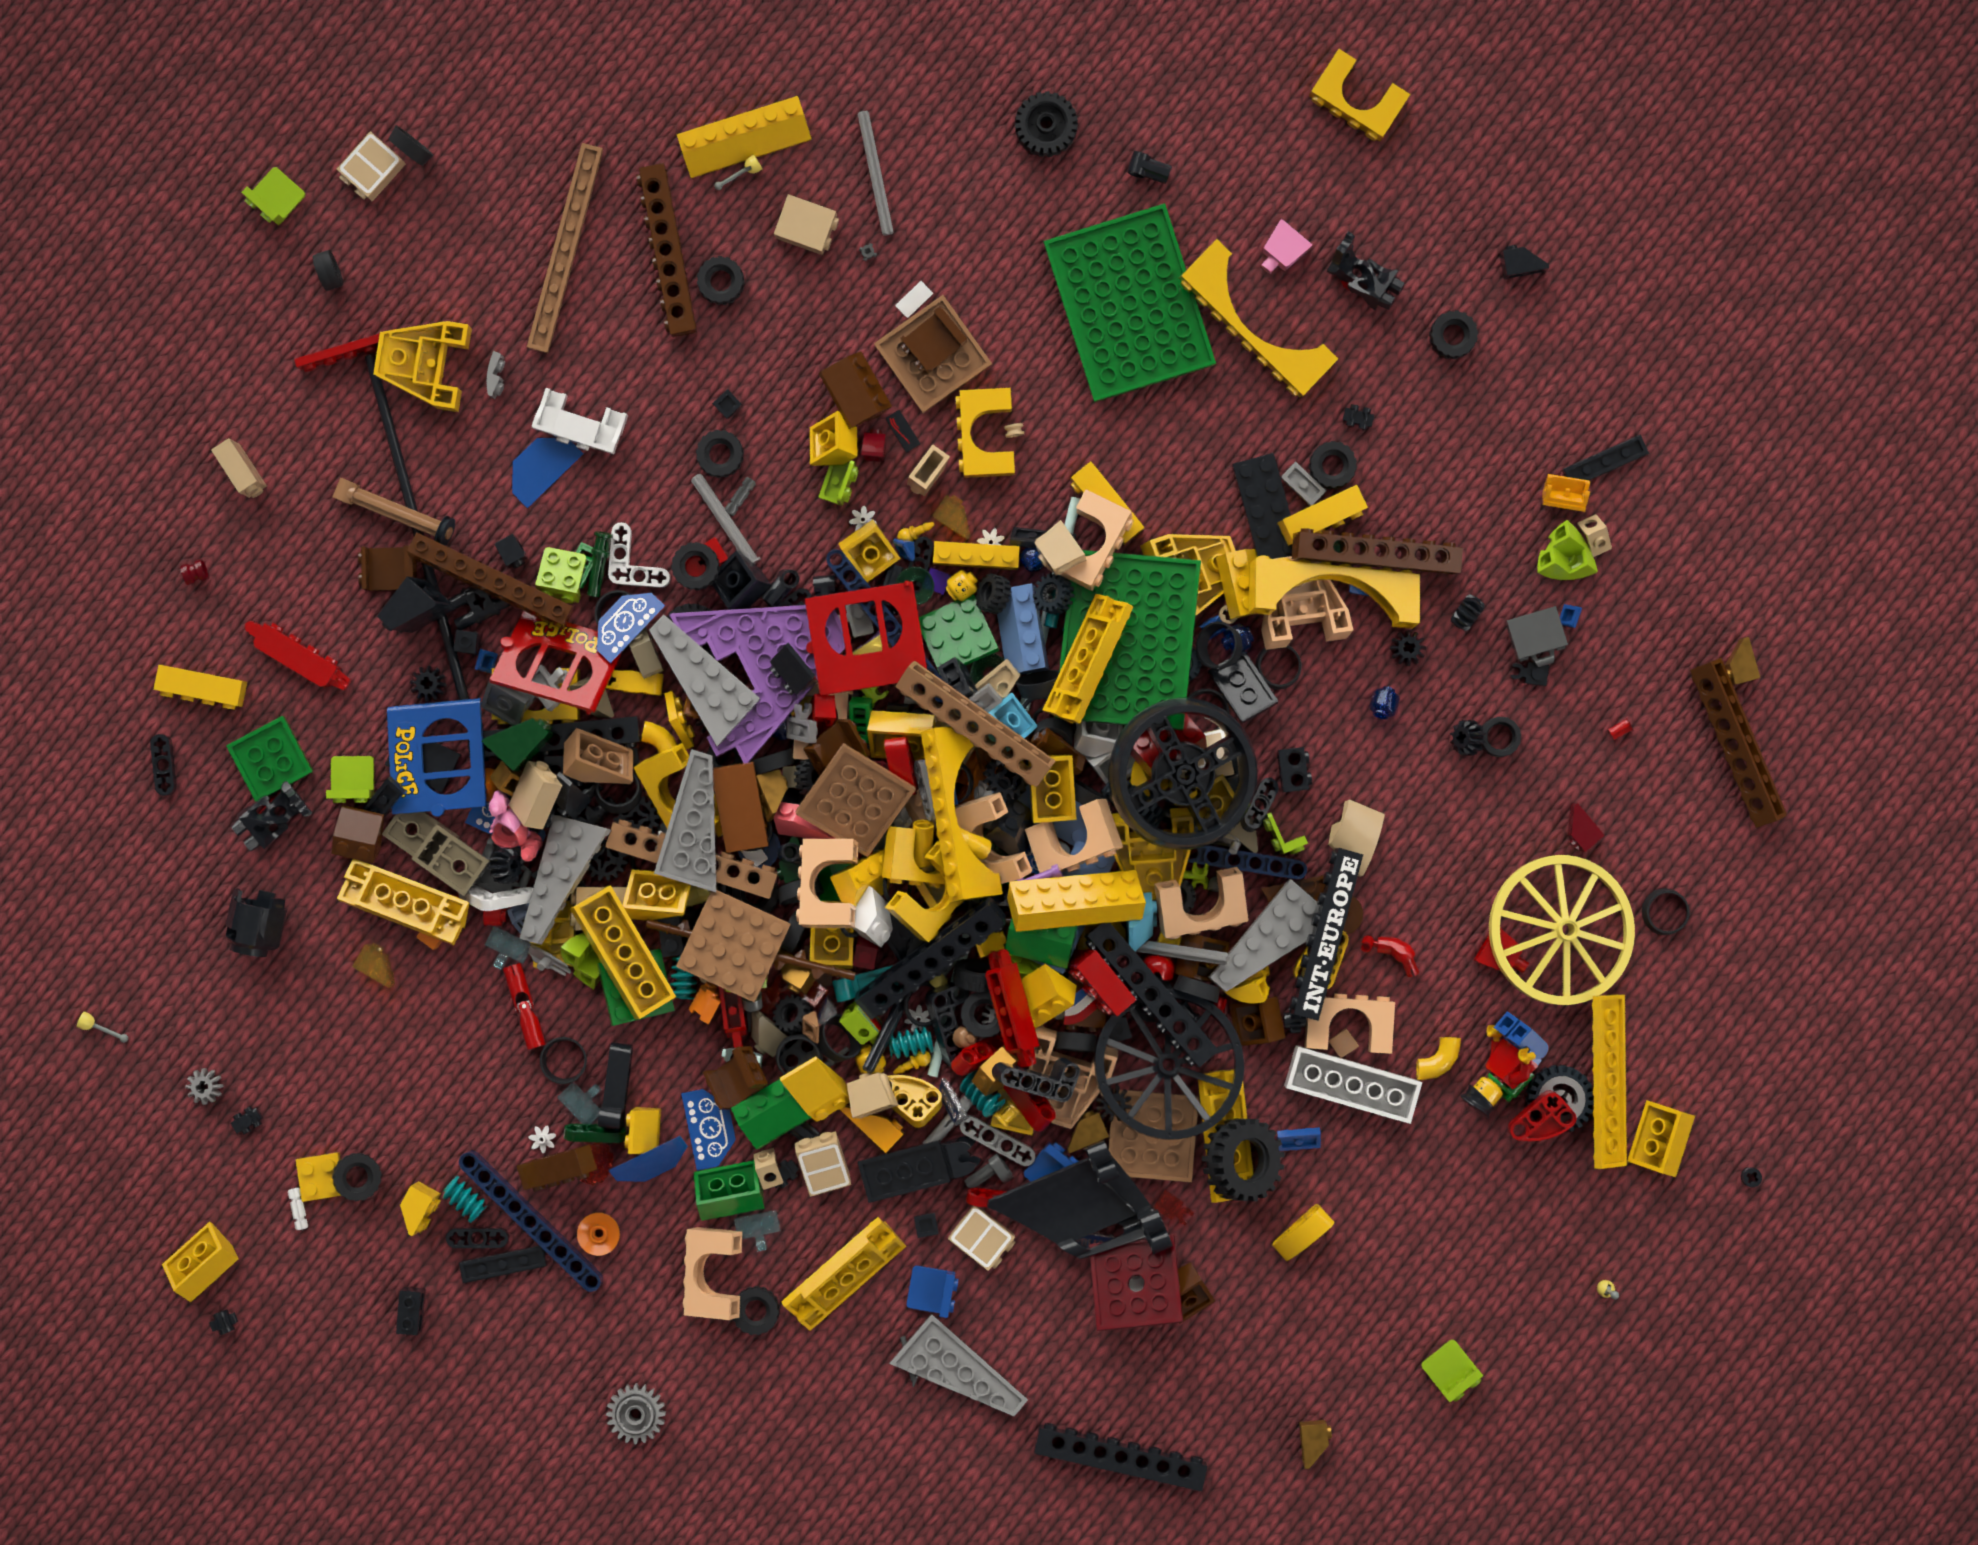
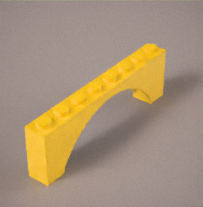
M1216 239L1179 277L1182 281L1180 283L1181 286L1188 292L1192 291L1197 296L1195 298L1197 302L1203 307L1207 306L1212 311L1211 315L1218 322L1222 320L1227 325L1226 330L1234 337L1237 335L1242 340L1241 345L1249 352L1252 350L1257 355V361L1264 367L1268 366L1273 371L1271 374L1279 382L1284 381L1288 385L1286 389L1293 396H1304L1338 358L1324 344L1309 350L1285 349L1271 345L1249 331L1236 314L1228 292L1227 266L1228 258L1232 253Z
M1258 556L1250 563L1249 613L1270 615L1276 610V604L1282 596L1291 589L1310 581L1334 580L1350 584L1368 594L1386 612L1392 621V627L1413 629L1420 623V574H1415L1411 570L1395 572L1390 568L1375 570L1370 566L1355 568L1350 564L1335 566L1331 565L1330 562L1315 564L1311 563L1310 560L1295 562L1290 561L1289 558L1270 559L1269 556Z
M938 727L922 731L921 737L925 764L927 766L949 901L957 902L1002 895L999 873L992 872L973 854L960 831L955 813L954 790L957 774L967 753L975 746L970 742V739L964 735L957 734L952 727Z

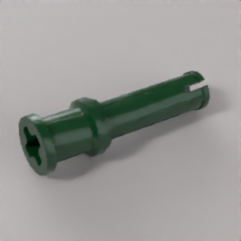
M595 531L596 539L594 549H591L593 563L587 595L600 597L606 558H609L611 553L609 552V546L613 534Z

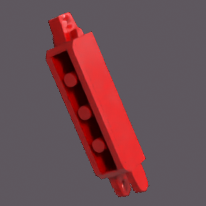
M255 621L245 623V631L256 637L253 641L255 648L318 686L327 688L332 685L346 690L351 683V679L341 671L342 668L337 666V660L328 655L326 658L319 655L320 650L310 644L308 647L300 643L302 639L293 634L289 636L282 632L284 629L275 623L271 625L264 623V625H261Z
M1003 948L999 952L991 951L988 954L991 969L987 970L985 977L1005 1049L1010 1054H1017L1023 1068L1036 1064L1034 1048L1040 1045L1017 962L1012 963L1010 953L1007 949Z
M719 987L724 1031L727 1033V1038L732 1037L734 1048L743 1047L742 1036L747 1035V1021L742 997L732 992H726L724 988Z

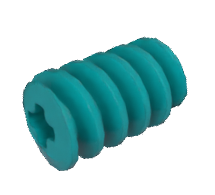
M681 955L673 957L672 960L678 963ZM676 965L672 966L671 968L677 971V973L671 975L672 978L676 979V982L670 983V986L676 988L673 991L676 995L675 998L694 999L695 997L690 994L697 991L691 987V985L697 984V981L692 979L695 975L676 967Z
M925 1027L922 1028V1033H919L917 1028H914L913 1035L910 1034L909 1030H906L905 1036H902L901 1032L897 1031L896 1038L892 1035L889 1040L891 1058L894 1053L897 1059H899L901 1052L904 1053L905 1057H909L910 1050L916 1056L918 1049H920L922 1054H925L927 1047L931 1053L934 1052L931 1031L928 1032Z
M975 1070L964 1078L960 1085V1091L965 1093L967 1099H971V1103L976 1105L979 1111H982L984 1117H989L998 1112L1006 1100L998 1101L1001 1097L1000 1093L994 1096L992 1095L993 1093L985 1096L972 1082L973 1077L978 1071Z
M456 1176L442 1191L445 1192L443 1199L446 1200L451 1197L449 1205L452 1206L457 1203L455 1210L464 1209L462 1217L470 1214L468 1222L471 1223L488 1205L483 1206L484 1198L479 1201L476 1200L478 1193L470 1195L472 1187L464 1189L466 1182L463 1181L458 1184L460 1176Z

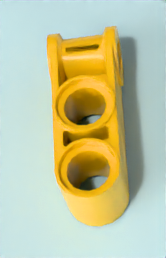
M614 670L612 677L616 678V682H612L610 686L608 683L606 686L607 689L621 692L662 696L664 674L657 673L644 679L641 672Z

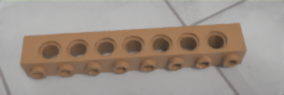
M916 661L908 666L895 686L902 695L915 700L919 707L932 712L936 719L946 722L957 734L964 735L970 739L974 746L984 749L991 758L1005 764L1009 771L1016 772L1030 785L1037 787L1055 763V760ZM918 684L924 686L925 692L918 688ZM935 697L941 698L943 704L938 703ZM953 709L960 712V717L954 714ZM971 722H975L978 729L973 728ZM988 734L993 735L996 739V742L991 741L988 737ZM1006 747H1010L1014 754L1008 753ZM1023 760H1028L1031 763V767L1025 765Z
M619 819V822H613L605 847L654 863L658 862L666 833L660 832V835L651 833L652 829L640 826L639 829L631 827V822ZM628 833L636 835L637 841L634 845L626 841ZM649 839L657 842V849L655 851H650L647 848L646 844ZM722 852L721 855L716 853V860L719 863V868L716 870L717 883L768 899L771 898L779 874L774 872L775 868L763 865L761 868L755 866V862L742 858V861L733 859L734 855ZM731 865L739 868L740 872L737 877H732L728 873V868ZM750 872H757L760 875L758 883L750 882Z

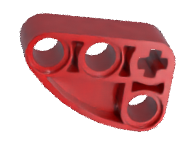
M907 737L885 739L884 746L889 771L913 785L916 790L912 795H917L918 784L914 772L915 760Z
M1546 1090L1509 1122L1507 1128L1509 1134L1516 1140L1541 1141L1564 1133L1574 1126L1577 1117L1575 1112L1556 1092ZM1548 1097L1554 1098L1553 1101L1555 1103L1553 1105L1548 1104ZM1533 1110H1539L1540 1112L1537 1120L1530 1119V1113ZM1564 1112L1570 1113V1119L1567 1122H1561L1560 1116ZM1522 1124L1524 1126L1523 1132L1518 1135L1514 1134V1127Z

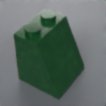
M531 718L486 737L481 742L509 768L520 772L526 766L527 761H531L555 734L551 731L553 727L546 720Z

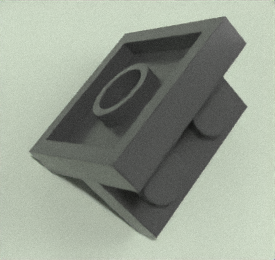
M488 682L480 707L510 725L515 726L522 722L525 712L534 702L536 696Z

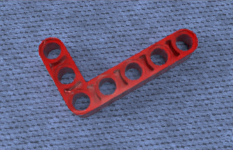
M996 1035L964 1048L951 1062L952 1070L956 1074L964 1076L979 1069L984 1062L1004 1046L1003 1038ZM1018 1061L1016 1066L1021 1067V1064ZM1003 1086L1011 1100L1034 1130L1043 1131L1055 1119L1056 1112L1045 1097Z

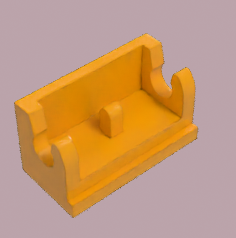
M1548 474L1542 492L1543 505L1585 512L1590 491H1588L1590 481Z

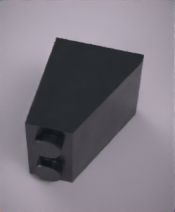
M407 576L377 617L382 621V626L389 631L413 633L452 612L456 606L428 580Z

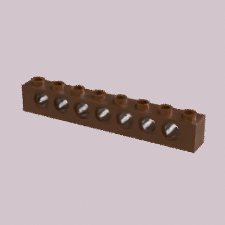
M664 163L639 167L640 174L636 175L638 186L643 188L644 195H640L642 207L647 209L648 216H644L646 228H650L652 235L648 237L650 249H654L656 256L652 258L654 270H658L660 277L656 278L658 291L663 293L664 299H660L662 312L666 311L667 319L664 320L666 332H670L672 337L697 333L666 166ZM657 184L660 186L658 192H649L651 185ZM656 205L664 207L660 214L653 213V208ZM660 226L668 227L667 232L663 235L657 234V229ZM669 246L672 248L671 253L666 256L662 255L661 249ZM668 267L676 269L672 276H666L665 270ZM678 288L679 294L676 297H670V289ZM677 308L683 309V315L679 318L673 317V311Z
M1301 528L1300 532L1293 533L1291 559L1451 575L1461 573L1463 548L1456 547L1455 543H1443V546L1435 545V541H1423V544L1415 543V539H1403L1402 542L1395 541V537H1382V540L1375 539V535L1367 534L1362 535V538L1354 537V533L1343 532L1340 536L1334 535V531L1322 530L1320 534L1313 533L1314 529ZM1314 540H1317L1320 544L1318 551L1313 547ZM1335 542L1340 545L1338 553L1333 548ZM1355 544L1360 546L1361 551L1359 555L1354 551ZM1376 546L1381 550L1379 557L1374 552ZM1396 548H1398L1401 551L1400 558H1397L1395 556ZM1416 550L1421 553L1420 560H1417L1415 557ZM1436 552L1441 555L1440 562H1437L1435 559Z
M417 532L407 550L410 558L563 630L573 613L571 605Z
M1722 658L1691 669L1692 680L1697 686L1700 699L1708 712L1709 721L1713 724L1717 740L1723 748L1725 759L1731 767L1733 778L1738 784L1741 797L1746 803L1750 819L1754 822L1755 827L1776 822L1787 816Z

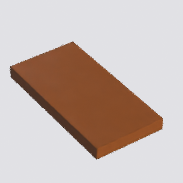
M754 762L713 768L714 791L726 853L769 846Z

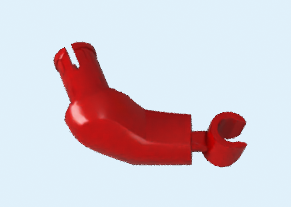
M1369 935L1362 939L1361 950L1363 952H1370L1372 947H1377L1378 953L1392 955L1397 961L1401 962L1407 977H1413L1410 969L1413 970L1415 976L1419 974V969L1414 960L1415 951L1406 942L1394 937H1378L1377 941H1374L1373 937Z

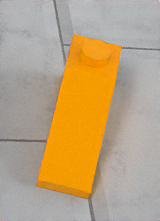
M849 1105L840 1109L885 1153L904 1134L901 1130L903 1126L896 1119L891 1121L888 1117L878 1114H872L861 1119L852 1118Z

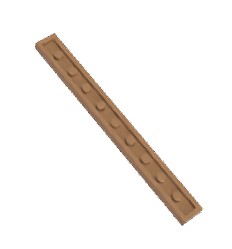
M585 143L581 145L527 344L529 349L549 353L602 158L603 148Z

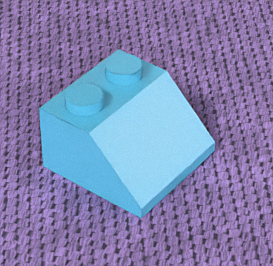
M1013 693L1007 695L1002 700V703L988 712L1023 738L1027 737L1038 727ZM988 734L989 739L996 742L995 737ZM1006 747L1007 752L1011 750L1010 747Z
M1152 892L1143 893L1146 901L1143 919L1126 921L1128 944L1134 951H1137L1153 936V927H1157V902L1152 901Z

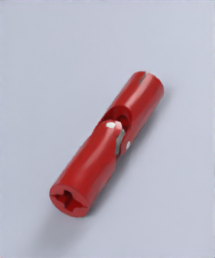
M518 963L502 968L515 1010L518 1014L519 1012L521 1013L519 1024L527 1049L545 1045L546 1042L539 1019L531 1011L534 1004L522 964ZM519 992H525L529 997L528 1001H522L519 1004H516L515 1001L516 995Z

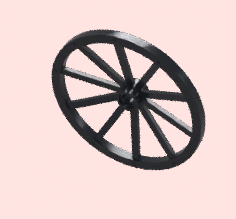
M1167 989L1175 999L1190 1002L1205 1010L1196 1022L1199 1028H1201L1210 1015L1220 1024L1230 1043L1216 1047L1219 1050L1216 1054L1232 1050L1234 1057L1232 1083L1181 1067L1180 1065L1186 1063L1183 1057L1178 1059L1182 1051L1175 1049L1171 1053V1044L1169 1042L1171 1038L1167 1033H1165L1163 1053L1135 1009V1006L1141 1004L1138 1000L1133 1002L1118 1017L1111 1015L1105 1023L1095 1049L1094 1070L1096 1082L1104 1102L1123 1124L1147 1137L1162 1140H1179L1207 1131L1222 1120L1230 1111L1242 1086L1244 1055L1235 1028L1217 1006L1207 999L1176 989ZM1153 990L1145 992L1147 1000L1154 999L1155 994ZM1128 1011L1157 1057L1109 1038L1114 1026ZM1106 1045L1153 1063L1155 1066L1106 1079L1104 1071ZM1164 1060H1169L1172 1063L1171 1071L1163 1068ZM1157 1072L1156 1076L1127 1114L1116 1102L1108 1085ZM1178 1073L1230 1090L1225 1101L1211 1117L1207 1114ZM1164 1077L1165 1130H1159L1146 1126L1133 1118ZM1171 1077L1204 1120L1203 1123L1188 1129L1172 1131Z

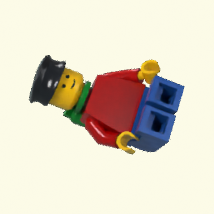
M1508 1011L1496 1025L1487 1026V1036L1493 1037V1039H1491V1053L1485 1068L1493 1075L1488 1073V1078L1481 1077L1474 1086L1469 1084L1466 1093L1460 1095L1464 1102L1485 1119L1490 1118L1489 1114L1495 1109L1494 1105L1500 1098L1503 1097L1509 1102L1522 1092L1534 1077L1532 1072L1542 1061L1541 1058L1548 1052V1044L1533 1029Z

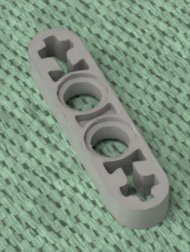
M967 1115L961 1120L960 1129L966 1136L1020 1165L1029 1166L1035 1161L1034 1150L1023 1142L974 1116ZM970 1120H972L973 1126L978 1129L979 1125L983 1126L979 1130L978 1137L975 1136V1134L977 1133L976 1130L971 1128L969 1129V1131L965 1130V1122L969 1123ZM986 1130L993 1131V1140L985 1141L982 1138L983 1132ZM1004 1140H1010L1013 1143V1148L1010 1151H1003L1001 1149V1143ZM1017 1145H1020L1019 1151L1023 1153L1030 1151L1029 1155L1031 1158H1026L1025 1161H1022L1020 1154L1016 1152L1015 1157L1012 1154L1016 1151Z

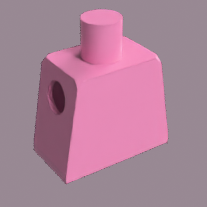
M1281 219L1262 251L1268 258L1261 267L1270 274L1277 266L1285 271L1311 249L1312 244Z

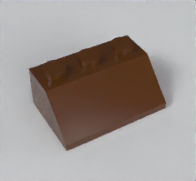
M861 351L843 358L818 373L849 429L880 417L892 407Z

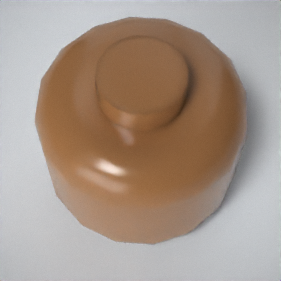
M959 1027L954 1031L953 1042L959 1048H966L977 1041V1036L968 1032L966 1027Z

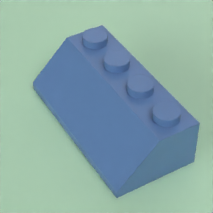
M1032 583L1011 587L1009 590L1011 596L1008 597L1009 602L1006 603V608H1002L1003 611L997 614L1004 660L1008 659L1021 675L1049 670L1040 609L1034 603L1037 599L1033 598V594L1037 593L1033 591L1036 586Z

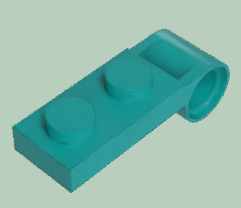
M893 965L856 974L854 981L845 978L832 981L837 1002L855 998L857 991Z

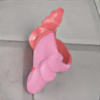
M497 790L494 792L493 798L489 803L491 816L495 817L489 833H492V840L500 848L511 849L520 846L522 859L530 862L533 858H536L537 852L541 849L543 845L542 838L537 833L529 831L527 827L523 826L510 808L508 796L504 792Z

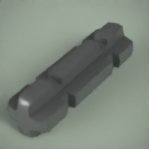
M749 477L745 478L742 483L743 486L738 488L731 498V503H728L725 507V511L731 516L737 513V508L741 507L750 494L749 491L756 485L755 481Z

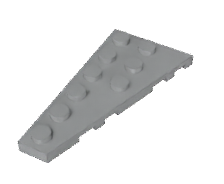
M663 614L649 631L718 747L760 701V698Z
M691 749L654 874L717 892L713 755Z
M553 815L520 939L542 945L555 924L556 916L560 910L563 911L567 898L577 888L590 866L589 862L594 854L598 853L602 847L600 844L605 836L609 835L611 829Z
M1288 879L1228 953L1230 957L1228 964L1218 965L1208 978L1223 991L1227 992L1306 942L1308 935L1313 932L1312 918L1314 913H1318L1320 905H1317V901L1293 880Z
M932 1314L889 1363L1012 1416H1015L1028 1401L1026 1397Z

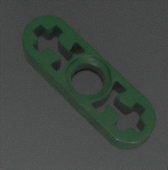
M567 1124L564 1127L563 1137L571 1142L621 1143L625 1141L627 1129L624 1126L619 1130L598 1127V1124Z

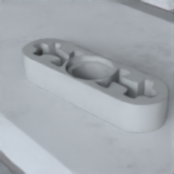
M925 759L914 762V772L925 816L928 821H933L936 819Z

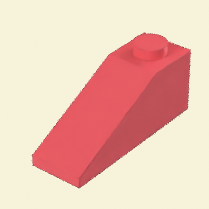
M780 803L773 818L778 834L806 839H836L796 815L795 811L799 807L798 804Z

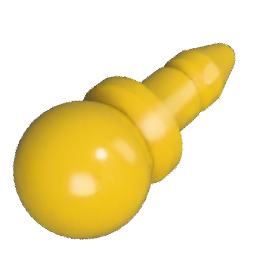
M929 522L918 527L910 526L909 529L903 528L898 532L897 538L907 541L917 540L919 535L929 531L935 524L934 522Z
M919 1050L916 1056L911 1055L910 1060L903 1063V1065H899L893 1073L901 1074L913 1067L917 1070L919 1066H927L931 1061L930 1053L926 1050L925 1054H922Z

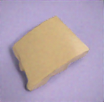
M1347 800L1344 803L1341 821L1333 824L1331 827L1328 845L1333 850L1335 848H1342L1364 854L1358 876L1361 877L1367 870L1374 854L1385 814L1352 800Z

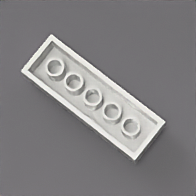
M1296 1045L1284 1086L1291 1090L1411 1124L1422 1082Z

